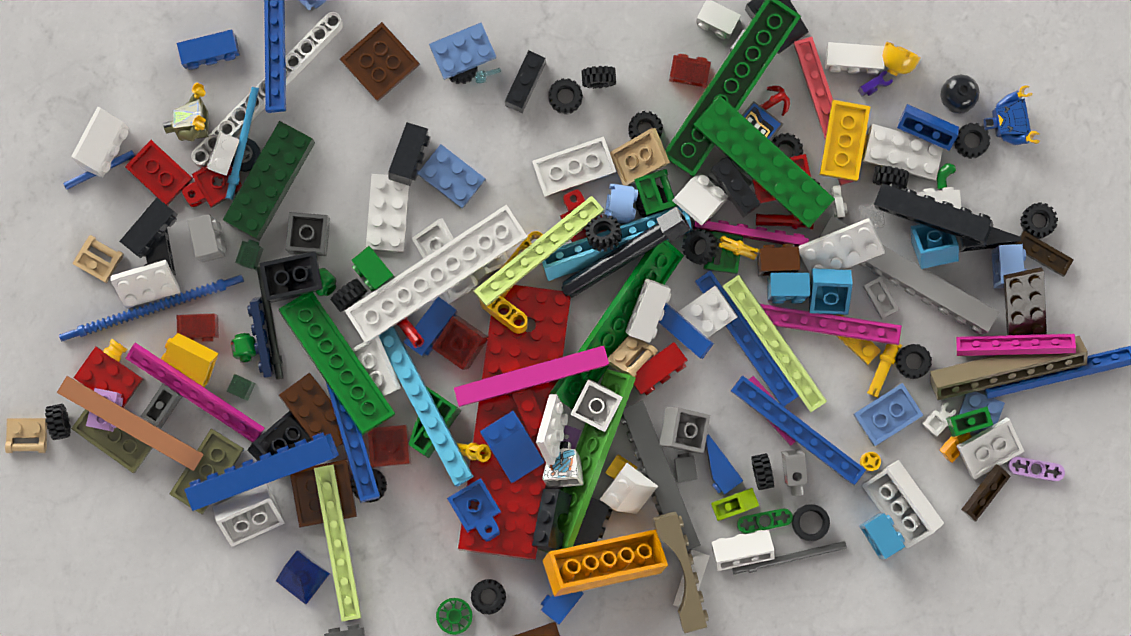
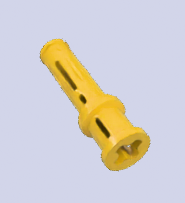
M886 344L883 353L879 355L881 361L867 394L879 397L891 364L894 365L899 348H902L901 344Z
M456 443L461 454L470 460L477 459L480 462H486L491 456V450L488 445Z

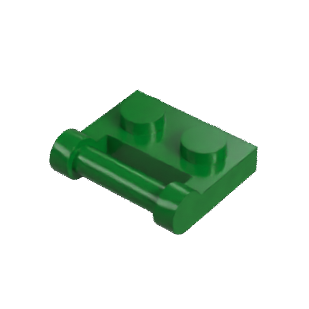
M667 169L634 179L646 216L678 206L673 202L675 197L667 177L669 175ZM660 178L668 202H662L655 179Z
M709 231L717 239L726 236L735 241H743V236ZM722 248L719 265L714 264L713 257V261L708 262L703 267L704 270L738 274L740 255H734L732 251Z

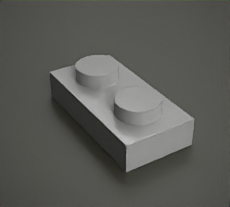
M881 276L863 286L881 319L899 311Z

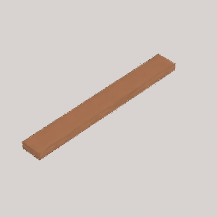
M66 376L57 391L58 394L192 471L195 470L204 455L69 376Z

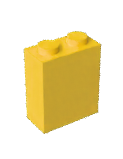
M179 333L173 338H169L165 344L166 353L163 354L161 360L202 387H205L209 383L219 353Z

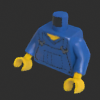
M1022 86L1019 91L1008 94L1000 100L992 111L993 118L983 120L984 129H995L997 137L1012 145L1028 144L1029 142L1038 144L1040 140H1033V137L1040 135V133L1031 131L1025 98L1022 99V96H1032V93L1027 95L1024 93V90L1030 86Z

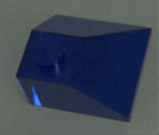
M297 550L282 569L276 582L307 605L330 573L301 550Z

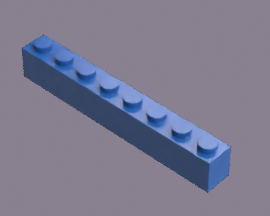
M322 432L312 436L313 440L309 442L303 439L296 442L295 447L290 449L288 446L277 449L278 453L271 455L270 452L259 456L260 460L253 462V459L243 462L242 467L237 469L235 465L224 469L225 473L218 475V472L206 476L207 480L201 482L200 479L190 482V486L184 489L192 511L339 456L331 433L324 435Z

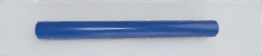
M133 150L114 158L110 169L134 158ZM87 171L63 184L67 190L96 175Z

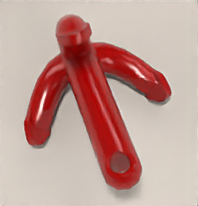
M781 86L767 87L768 91L778 93L772 95L768 101L760 106L767 110L783 100L784 106L781 115L784 116L789 110L790 98Z

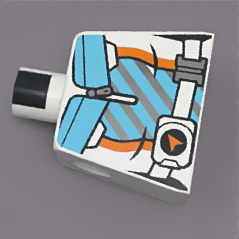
M561 442L559 456L556 457L554 465H545L542 480L548 488L584 485L579 454L575 449H571L570 442Z

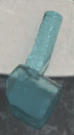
M501 69L478 71L475 76L476 83H485L486 76L500 73Z

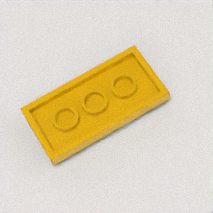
M832 100L819 175L858 181L871 106Z

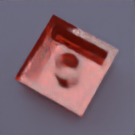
M452 316L432 349L460 369L467 370L471 367L489 337L461 317Z
M407 425L377 427L368 432L372 468L411 464Z

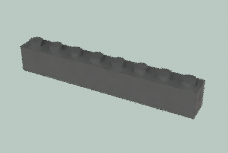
M640 401L625 407L621 421L623 425L627 424L629 429L626 432L630 443L634 442L636 450L633 451L637 461L641 460L643 468H640L641 472L658 486L651 495V497L655 496L658 503L655 504L658 514L664 515L676 512L678 516L682 517L684 527L681 530L682 534H686L689 546H686L687 551L700 546L701 544L663 449L659 445V439L644 402Z

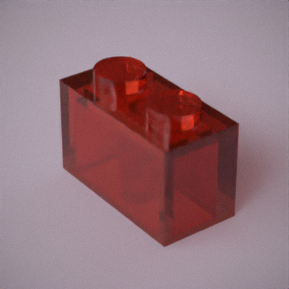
M686 54L674 55L669 81L706 88L711 62L703 57L693 59L689 58Z
M217 314L176 315L177 333L193 341L194 339H202V342H213V338H219Z

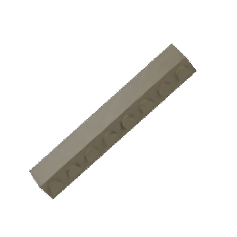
M1075 336L1076 353L994 355L930 371V384L938 401L1087 365L1088 351L1080 336Z

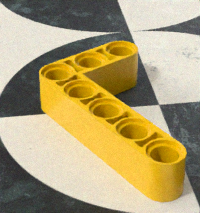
M539 231L531 232L502 268L532 244V240L539 239L543 234ZM511 288L487 307L480 300L483 310L517 334L526 331L528 325L527 316L504 299ZM502 308H506L509 312L505 315H502L498 311ZM520 319L524 322V324L522 326H516L514 324V321Z

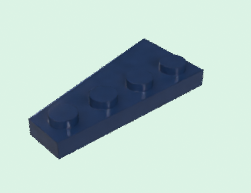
M255 297L250 301L247 309L249 317L253 318L254 323L251 324L252 335H256L257 339L255 351L256 354L260 355L261 362H258L259 372L263 373L264 378L272 377L274 373L270 359V348L266 347V344H268V334L262 326L265 325V315L259 308V304L263 303L262 297Z

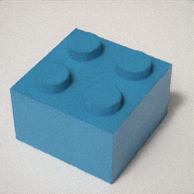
M922 224L911 226V243L921 269L959 261V245L954 235Z
M812 269L809 296L810 313L849 314L853 286L851 270Z
M770 273L767 277V301H772V304H783L784 301L791 300L792 304H801L810 296V273Z
M879 513L859 525L879 559H887L905 547L903 544L905 539L899 531H895L893 528L895 524L889 515L886 516L885 513Z

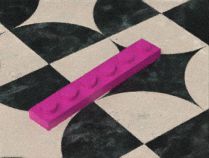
M709 219L703 225H700L695 220L693 228L694 230L703 229L708 232L714 231L740 235L747 239L781 245L794 244V247L809 242V238H805L803 234L794 233L793 236L786 235V232L781 230L769 232L764 227L751 229L746 224L738 223L737 226L729 225L730 222L718 220V223L711 222V219Z
M1075 334L956 337L957 356L1076 353Z

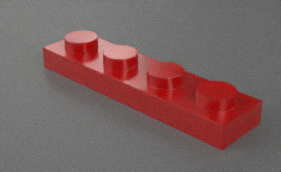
M515 359L499 366L502 374L521 369L518 360ZM530 387L512 392L511 395L530 437L538 435L543 416Z

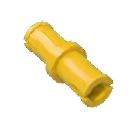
M726 236L721 237L720 242L722 243H719L720 248L732 251L734 255H742L751 260H755L757 254H755V252L758 253L757 248L748 246L741 240L735 241Z

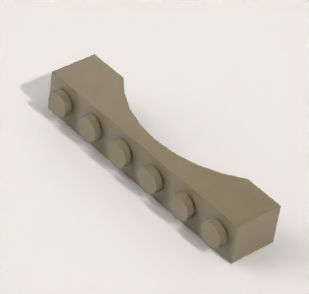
M676 512L653 517L658 538L674 551L683 570L684 593L678 609L682 630L684 633H689L707 628L706 621H709L706 609H702L701 603L704 602L702 592L697 590L696 584L699 583L697 573L693 572L691 565H694L692 554H688L686 546H689L687 535L682 534L681 528L684 527L682 517L678 516Z

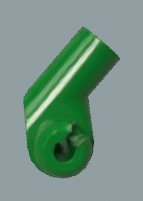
M946 163L938 170V190L947 187L946 178L950 174L955 173V165Z

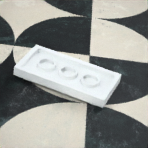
M871 124L862 162L877 166L898 167V169L907 170L910 175L935 181L943 148L914 135Z
M604 136L532 161L544 198L616 173Z
M372 174L366 247L370 246L376 251L404 252L409 186L389 180L388 175Z
M442 218L435 221L412 239L424 259L454 238ZM474 274L444 292L443 295L447 303L451 304L479 286V283Z
M869 218L798 246L799 253L811 276L812 269L844 270L885 254L883 245Z

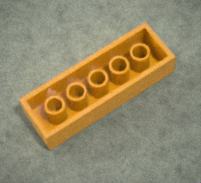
M656 529L550 551L543 559L554 597L661 574L668 566Z

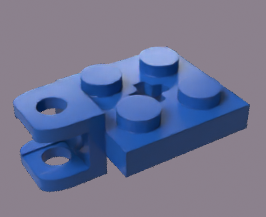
M481 478L447 498L467 533L476 528L486 542L499 536L500 530L493 517L501 513ZM472 500L480 503L477 510L469 509ZM492 528V532L486 533V529Z

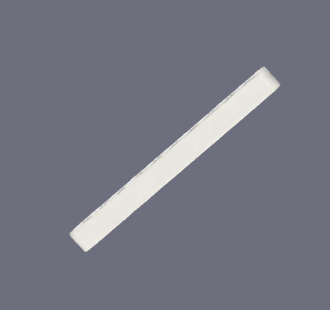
M329 12L285 56L286 86L341 31L343 22L338 13ZM332 19L338 20L335 26H330L329 22ZM318 33H325L323 39H316ZM311 46L312 50L309 53H304V47ZM293 59L299 60L296 66H290V62ZM265 78L256 86L259 88L257 96L259 104L254 109L252 121L265 109V93H263ZM250 93L209 134V137H206L193 150L191 158L197 166L203 168L208 165L213 151L211 143L217 140L219 132L224 133L226 127H232V132L227 135L236 138L241 133L244 120L238 121L237 116L240 113H246ZM200 154H205V160L202 162H198V156Z

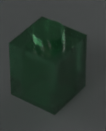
M250 239L248 242L242 241L235 263L257 270L263 248L259 246L260 243Z
M234 374L227 392L248 401L256 383Z

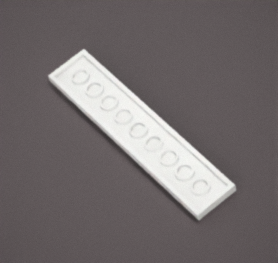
M506 204L346 309L345 312L367 344L527 239L528 236Z

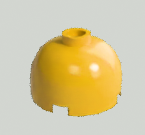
M886 42L882 55L884 65L888 68L887 72L895 76L898 73H910L916 68L921 59L917 54L903 47H895L893 43Z

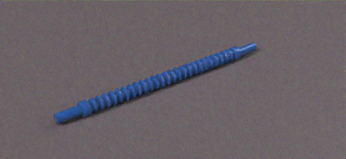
M238 275L226 280L219 279L216 281L217 283L212 282L211 285L207 283L206 287L202 285L201 288L196 287V290L191 289L190 292L186 290L184 294L181 292L180 295L175 294V297L170 296L169 299L165 297V300L154 301V304L150 302L148 306L144 304V307L139 306L138 309L134 307L133 311L129 309L128 312L123 311V314L118 313L117 316L113 314L111 318L107 316V319L102 318V321L97 320L96 323L92 321L91 324L86 323V326L79 325L77 329L59 334V338L62 342L77 336H87V333L92 334V331L97 332L98 329L100 331L103 328L108 329V326L113 327V324L118 326L119 322L123 324V321L128 322L129 319L133 321L135 317L139 319V316L144 317V314L149 315L150 312L154 314L156 310L160 312V309L165 310V307L170 308L171 305L173 307L176 304L181 305V302L186 303V300L191 302L192 298L196 300V297L201 298L202 295L206 297L208 293L212 295V292L217 293V290L224 291L226 287L244 282V278L242 275Z

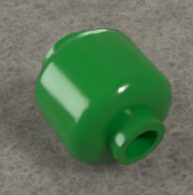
M320 268L323 289L315 291L318 296H329L335 291L337 280L327 269Z
M249 333L235 335V338L231 341L233 357L239 359L242 363L252 361V357L256 356V339L250 336Z

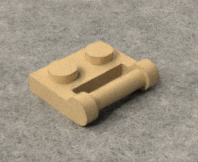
M90 235L72 264L107 283L118 263L122 260L124 253L116 252L97 241L96 237ZM94 247L112 258L111 262L109 263L89 252L90 248Z
M628 336L608 357L609 365L621 373L635 377L637 375L636 372L651 356L654 357L658 351L653 345L647 344L638 338ZM644 351L641 357L631 367H628Z
M7 418L6 453H13V451H38L39 453H46V418ZM14 438H39V443L14 444Z

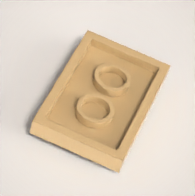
M656 128L647 130L610 152L622 185L630 186L635 183L634 179L651 174L670 163Z

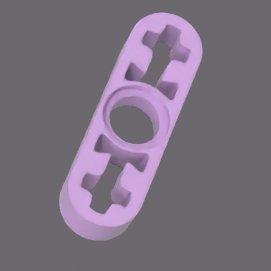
M1014 457L1007 463L1009 472L1015 475L1048 481H1060L1065 475L1064 468L1056 463L1023 457ZM1017 460L1020 465H1026V462H1029L1026 469L1019 468L1017 471H1015V467L1012 464L1016 463ZM1035 463L1041 467V472L1038 475L1031 472V466ZM1055 467L1057 468L1056 470L1060 472V474L1056 475L1055 478L1053 474L1045 473L1046 469L1054 470Z

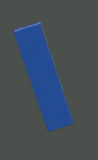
M665 303L663 308L664 316L658 322L695 355L703 359L714 343L668 303Z

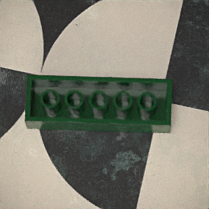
M279 120L224 216L223 221L260 241L315 145L313 138Z

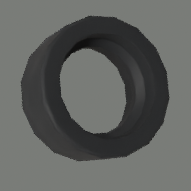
M815 504L804 505L794 513L792 527L795 534L801 539L817 541L827 534L830 527V518L822 507ZM808 511L818 513L822 519V527L815 534H807L800 527V518Z

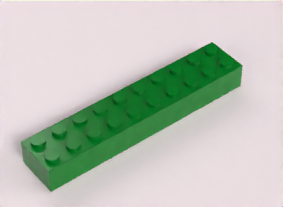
M779 0L764 1L665 149L671 163L690 176H695L715 145L700 133L693 124L718 96H721L737 111L740 109L801 18V15Z

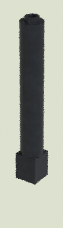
M675 207L658 217V223L564 280L561 287L563 293L573 298L667 239L672 242L691 229L684 214Z

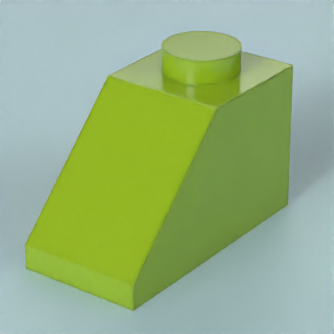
M753 488L712 502L711 505L717 521L758 507L759 503Z

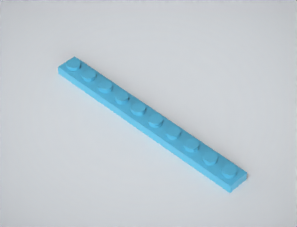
M393 326L380 334L379 338L398 379L454 485L458 487L474 476Z

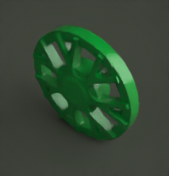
M449 598L443 601L436 612V620L439 627L444 632L453 635L466 631L471 625L473 618L471 607L460 598ZM457 601L462 603L460 610L455 608ZM447 602H450L452 605V609L449 611L444 605ZM468 608L469 615L462 616L461 611ZM440 611L447 612V618L439 617ZM462 618L468 621L466 627L460 623ZM448 620L450 625L445 629L442 623ZM458 624L459 631H453L452 625Z

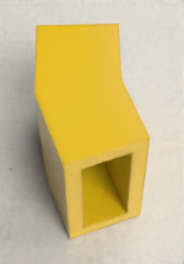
M617 454L605 474L615 479L626 463L635 469L638 467Z

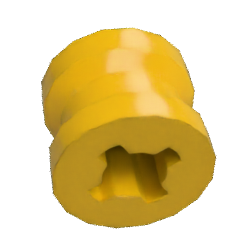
M111 339L109 347L105 348L103 352L119 362L121 355L126 353L128 349L114 339Z
M868 452L861 456L860 465L866 471L871 472L880 467L881 458L875 452Z

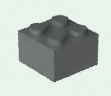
M289 212L286 251L295 254L316 251L318 256H327L330 227L329 216Z

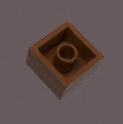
M783 244L779 248H775V245H763V248H760L757 253L758 276H769L770 273H798L800 271L799 247H794V244Z

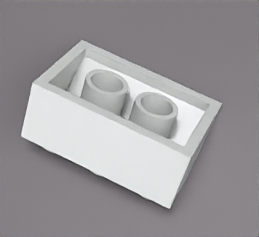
M97 107L71 157L83 170L103 178L105 173L110 170L113 158L119 153L122 141L128 135V126L122 120Z
M267 484L213 506L216 522L231 547L285 524L275 498Z

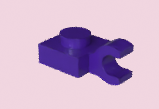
M883 71L878 77L862 85L858 90L861 97L866 94L871 96L878 91L877 87L880 85L884 87L889 86L893 80H883V76L888 72Z

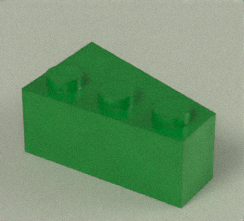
M426 386L449 429L461 410ZM418 417L417 421H415L409 445L427 458H430L435 447Z

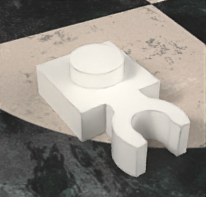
M840 185L832 186L831 193L832 197L835 198L833 201L834 216L839 220H843L845 214H847V204L843 203Z
M948 402L941 406L940 413L934 410L922 423L935 437L947 427L946 418L956 413L955 409L950 413L946 412L945 409L949 404Z

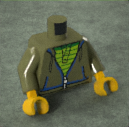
M200 83L193 85L192 92L195 94L191 96L189 102L173 110V120L163 123L166 134L175 132L181 141H194L195 139L209 137L208 110L201 97L205 96L206 92L204 86Z

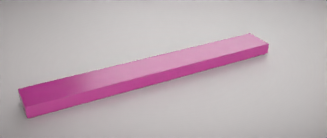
M760 304L777 327L899 345L901 325L810 313V311Z
M136 342L132 345L125 359L251 442L260 437L265 429L263 426Z
M600 346L454 387L458 406L462 407L608 366L609 361L605 347Z

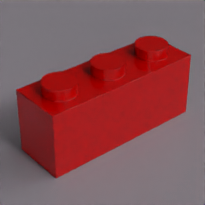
M673 342L648 360L636 372L637 375L635 376L636 379L633 386L640 395L645 393L647 396L655 390L654 386L657 383L664 384L671 378L670 374L676 371L678 373L683 370L688 359L676 343Z

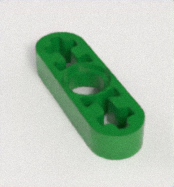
M783 508L746 515L738 519L737 528L742 533H751L758 530L787 526L792 522L793 514L790 510ZM781 512L789 515L785 523H783V520H777V525H773L774 518L771 513H775V517L781 516ZM763 515H767L770 518V524L766 527L759 523V519ZM756 516L758 529H754L755 525L748 526V530L740 526L743 523V519L751 522L754 521L752 517Z

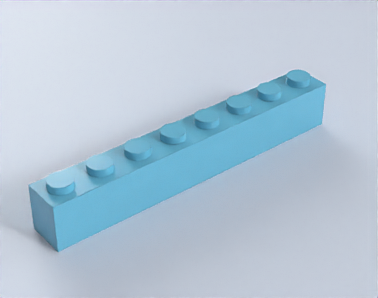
M676 206L684 214L691 230L686 232L689 233L692 231L690 217L679 206ZM673 208L621 225L622 240L618 242L619 245L617 247L613 245L614 249L658 223L657 218ZM607 230L598 233L597 236H606L610 234L611 231ZM584 238L561 246L542 262V266L547 280L550 281L582 270L613 250L607 248V252H604V249L601 252L597 248L594 250L589 245L588 239Z

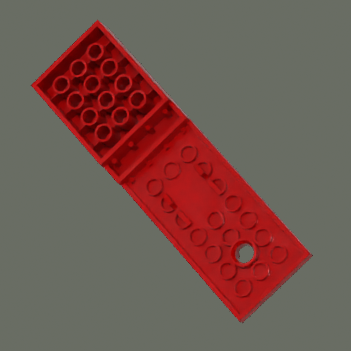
M514 285L505 295L504 299L522 311L527 318L533 319L536 327L531 332L525 331L517 334L491 316L482 380L501 375L502 372L499 366L515 359L518 360L522 369L563 357L571 297L566 296L560 290ZM502 308L498 312L505 315L509 311L506 308ZM522 320L514 321L516 326H521ZM558 380L530 387L542 416H544L549 394ZM511 393L478 403L473 443L487 445L480 431L514 411L528 433ZM538 435L530 437L538 452L540 453L541 457L544 460V457L536 443ZM492 451L489 460L486 462H480L477 459L470 460L469 469L474 477L467 481V486L480 478L482 479L501 513L493 517L498 525L500 534L486 542L476 528L467 533L461 524L459 551L536 561L538 548L532 546L543 489H546V484L542 480L546 462L514 483H511ZM472 500L469 509L477 510L480 503ZM492 528L486 529V533L492 532Z

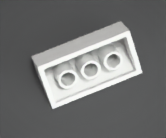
M899 460L862 484V487L880 512L892 518L895 524L893 528L896 532L899 531L905 539L903 544L906 548L933 534L944 524Z

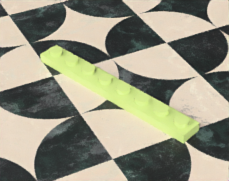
M592 196L589 197L476 288L474 294L487 307L584 229L588 222L591 223L592 218L596 219L597 216L601 215L604 209Z
M737 275L724 284V289L809 411L812 412L826 403V398L741 276Z
M334 464L316 467L314 472L341 621L361 618Z

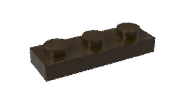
M1022 231L1020 235L1021 241L1015 245L1022 244L1023 249L1026 251V256L1064 277L1074 259L1026 231Z
M996 464L961 510L971 520L976 522L1011 476L1001 466Z

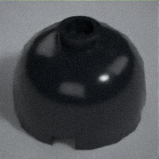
M960 74L952 76L944 83L940 96L943 105L949 108L951 112L960 114L968 112L975 106L979 99L980 91L978 84L973 78Z

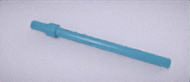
M257 87L251 88L232 173L227 181L229 185L226 198L231 200L234 198L236 185H239L240 181L239 172L259 92Z

